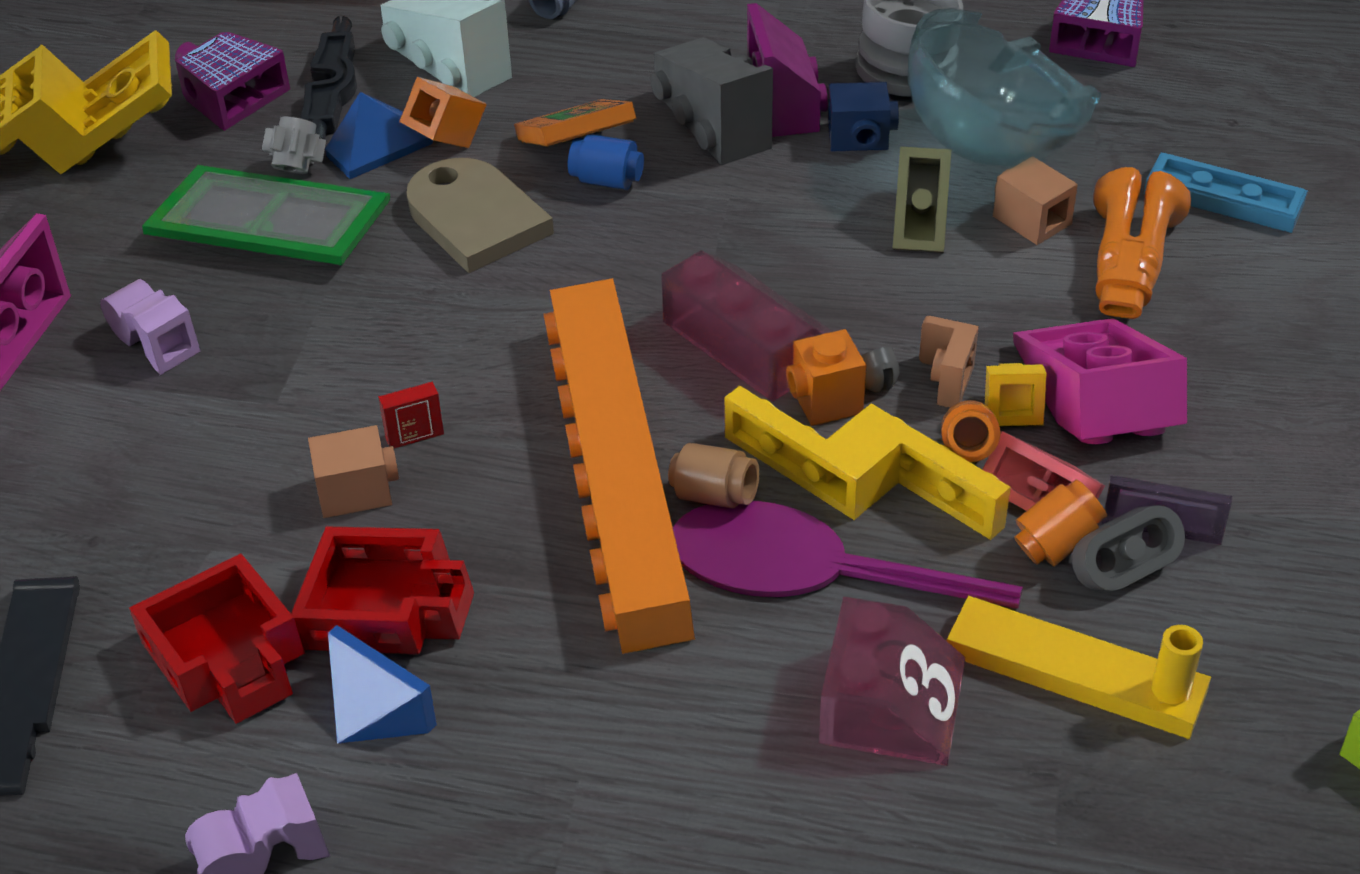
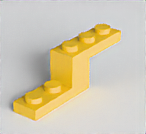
M738 386L724 397L726 439L853 520L857 519L899 483L990 540L1005 528L1011 488L1009 485L1000 481L995 475L985 472L955 454L945 445L935 442L910 427L900 418L890 415L872 403L829 438L825 439L813 428L801 424L777 409L768 400L759 398L742 386Z

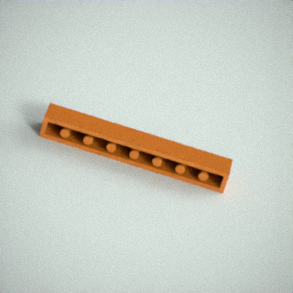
M611 278L550 290L554 312L543 313L549 345L560 343L559 348L550 349L556 381L567 380L568 383L557 386L563 418L575 417L576 422L565 424L571 458L582 456L584 462L573 464L579 499L591 497L592 502L590 505L581 506L587 541L599 539L601 548L590 550L596 585L608 583L610 593L598 595L605 632L617 629L622 654L695 640L688 590L614 280Z

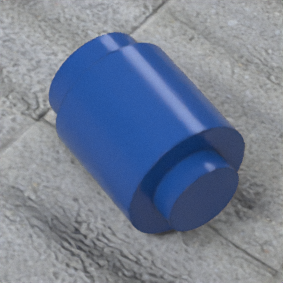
M589 134L585 138H575L570 146L568 172L570 176L579 177L581 183L628 190L633 181L638 182L643 172L644 155L642 152H637L635 141Z

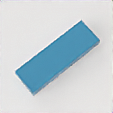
M1160 153L1149 174L1150 176L1153 172L1163 171L1182 181L1190 191V206L1290 233L1294 230L1308 190L1167 153Z

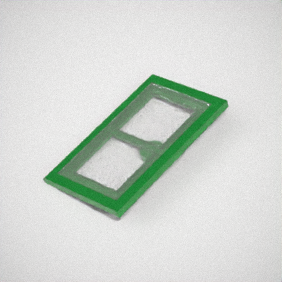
M197 165L142 225V229L145 235L342 265L389 203L390 193Z

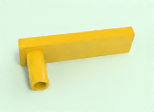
M968 596L946 642L945 655L1187 739L1191 738L1211 680V676L1196 672L1203 647V638L1196 629L1187 625H1173L1165 630L1157 659Z

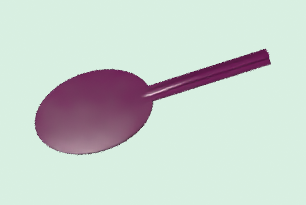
M752 501L749 505L739 504L733 509L707 504L686 513L673 526L682 567L710 585L739 594L761 597L801 595L823 588L833 582L839 575L964 599L971 596L995 605L1016 609L1019 608L1021 602L1022 586L847 554L841 539L828 525L805 512L775 503Z

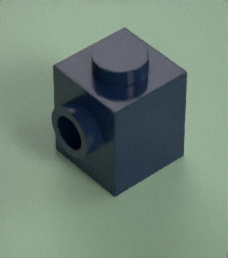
M887 82L829 83L827 123L831 151L889 150L890 130H898L899 109L897 101H889Z

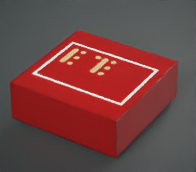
M433 381L378 396L385 438L389 447L398 448L444 434L439 395Z

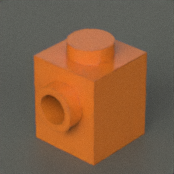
M417 77L399 122L434 141L469 148L487 104L454 86Z
M843 329L793 341V365H789L786 368L787 382L792 396L795 399L797 398L810 425L827 423L856 416L864 409L866 363L847 330Z

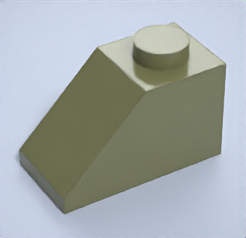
M900 146L893 250L944 253L952 149Z

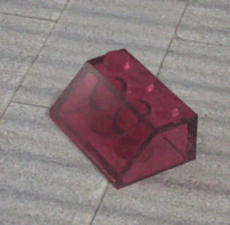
M703 250L661 274L663 322L772 402L790 391L786 368L789 365H793V341L834 332L741 267Z

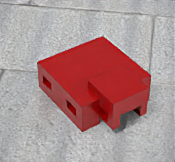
M326 526L291 614L295 619L304 650L329 651L328 632L338 625L379 653L420 654L425 638L460 640L474 596V590L464 560H450L440 529ZM348 548H364V550H363V549H348Z
M242 553L129 607L141 643L190 712L218 699L235 724L293 695L284 664L305 654L295 619Z

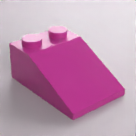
M1112 318L1013 332V343L1025 365L1043 364L1047 373L1045 402L1057 424L1077 437L1080 442L1103 444L1112 441L1113 435L1130 432L1141 436H1155L1163 434L1166 431V427L1187 424V358Z

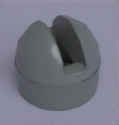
M882 347L861 355L866 363L865 389L875 393L880 392L882 388L884 390L891 389L897 382L900 374L899 364L893 348Z

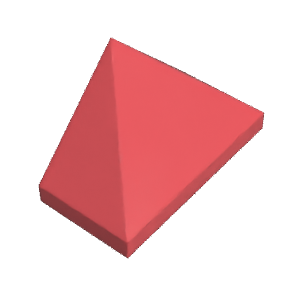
M1003 431L1000 434L998 446L988 457L982 469L1011 487L1009 502L1026 511L1059 484L1067 487L1075 479L1081 481L1097 499L1105 485L1074 465Z

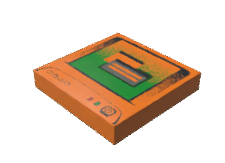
M600 99L515 123L514 127L517 138L521 142L551 146L634 122L633 119H636L632 102Z

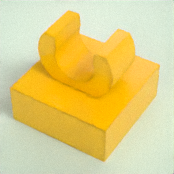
M1022 363L998 364V366H986L985 405L995 414L999 426L1044 425L1047 373L1043 364L1023 365Z

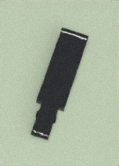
M77 576L16 579L14 581L12 598L0 645V796L23 795L25 793L31 760L36 755L35 741L37 733L50 732L76 601L80 591Z

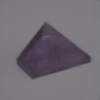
M1110 475L1104 507L1107 517L1102 520V524L1138 507L1160 505L1170 508L1179 516L1184 527L1185 539L1221 545L1232 504V496Z

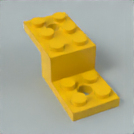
M155 30L84 82L45 46H39L0 75V155L8 152L17 140L20 139L60 174H63L75 164L82 165L94 155L96 149L112 138L118 139L124 136L134 122L148 112L155 113L168 102L172 96L169 42Z

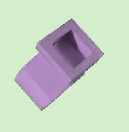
M138 279L101 300L102 312L114 333L128 346H132L141 340L145 356L160 375L201 352L189 311L178 301L175 295L165 296L162 290L154 292L145 281Z
M297 773L282 778H268L258 792L249 796L241 795L237 797L235 810H218L207 813L192 823L185 834L188 850L195 855L199 866L197 869L198 874H264L273 846L283 841L293 846L298 859L315 860L330 856Z

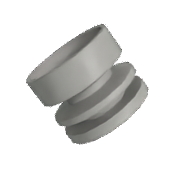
M864 0L861 18L863 31L859 36V50L855 62L857 74L864 82H887L888 93L897 96L919 97L936 93L946 87L952 77V62L956 54L954 43L959 35L964 8L962 0Z

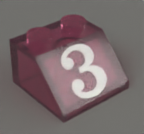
M843 596L821 693L819 744L948 766L966 657L906 606Z

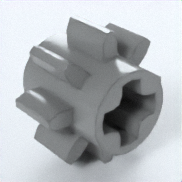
M280 117L279 126L274 125L273 129H265L261 151L269 152V156L273 157L272 167L290 173L307 174L309 164L314 165V162L322 163L326 140L320 139L319 135L315 134L317 126L315 123L295 117Z

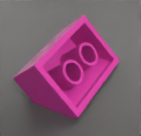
M36 213L0 249V391L71 297L47 217L43 214Z

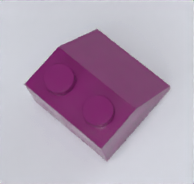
M757 3L747 4V57L751 58L752 65L755 67L767 65L773 68L772 137L820 132V112H827L828 97L825 84H818V65L815 56L809 57L803 39Z

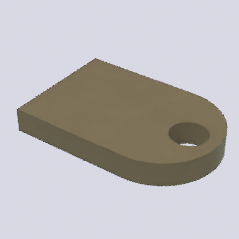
M451 158L437 161L419 170L408 183L407 199L411 217L468 273L554 234L553 218L501 171L487 162L472 158ZM440 183H450L446 185H437Z

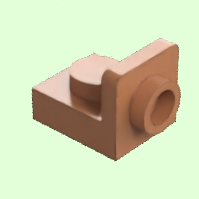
M926 316L921 330L919 360L922 363L932 365L931 381L939 382L937 405L951 408L962 401L974 369L979 326Z

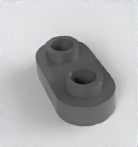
M1156 505L1135 508L1099 526L1097 530L1084 536L1074 547L1072 564L1078 580L1092 590L1114 591L1120 590L1175 561L1183 550L1185 531L1182 521L1170 508ZM1144 528L1147 529L1149 534V541L1147 545L1142 539V532ZM1098 551L1102 556V566L1100 569H1098L1096 564Z

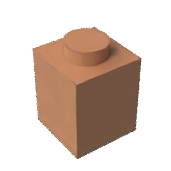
M1032 156L997 176L993 217L1034 244L1039 245L1072 224L1078 184Z
M377 425L308 438L323 518L392 505L388 482L399 480L398 468L393 446L381 447Z

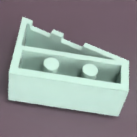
M390 0L380 5L383 20L381 33L386 44L391 49L398 51L414 62L417 67L424 69L442 81L443 84L454 86L476 97L512 78L505 0Z

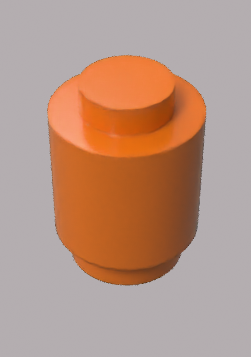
M972 400L962 401L953 405L944 415L941 424L942 441L952 452L969 462L981 461L990 456L998 446L1000 426L995 414L985 404Z
M1075 479L1067 487L1059 484L1017 518L1016 523L1021 532L1014 536L1025 554L1036 565L1045 559L1055 567L1073 552L1075 545L1084 536L1099 529L1098 523L1107 517V513L1093 493L1081 481Z

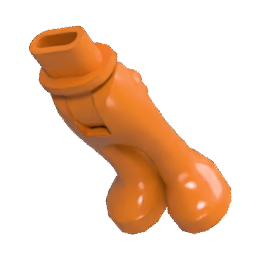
M1133 167L1119 168L1102 176L1095 185L1093 203L1097 212L1106 219L1097 257L1098 280L1096 283V295L1100 300L1099 310L1105 315L1135 319L1141 316L1143 306H1146L1151 300L1152 289L1156 284L1162 267L1167 228H1173L1180 224L1188 215L1191 205L1190 191L1182 181L1169 173L1157 171L1149 176L1145 190L1141 230L1139 236L1136 237L1130 235V229L1140 197L1142 184L1140 171Z

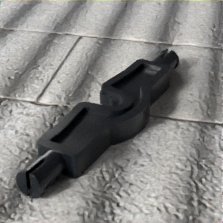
M337 16L333 20L332 31L321 34L318 48L310 63L313 81L305 84L301 119L315 123L317 125L315 134H318L319 138L324 140L326 134H334L336 132L342 106L352 99L357 89L354 65L352 63L355 53L353 33L350 32L352 22L346 16H342V21L340 16Z

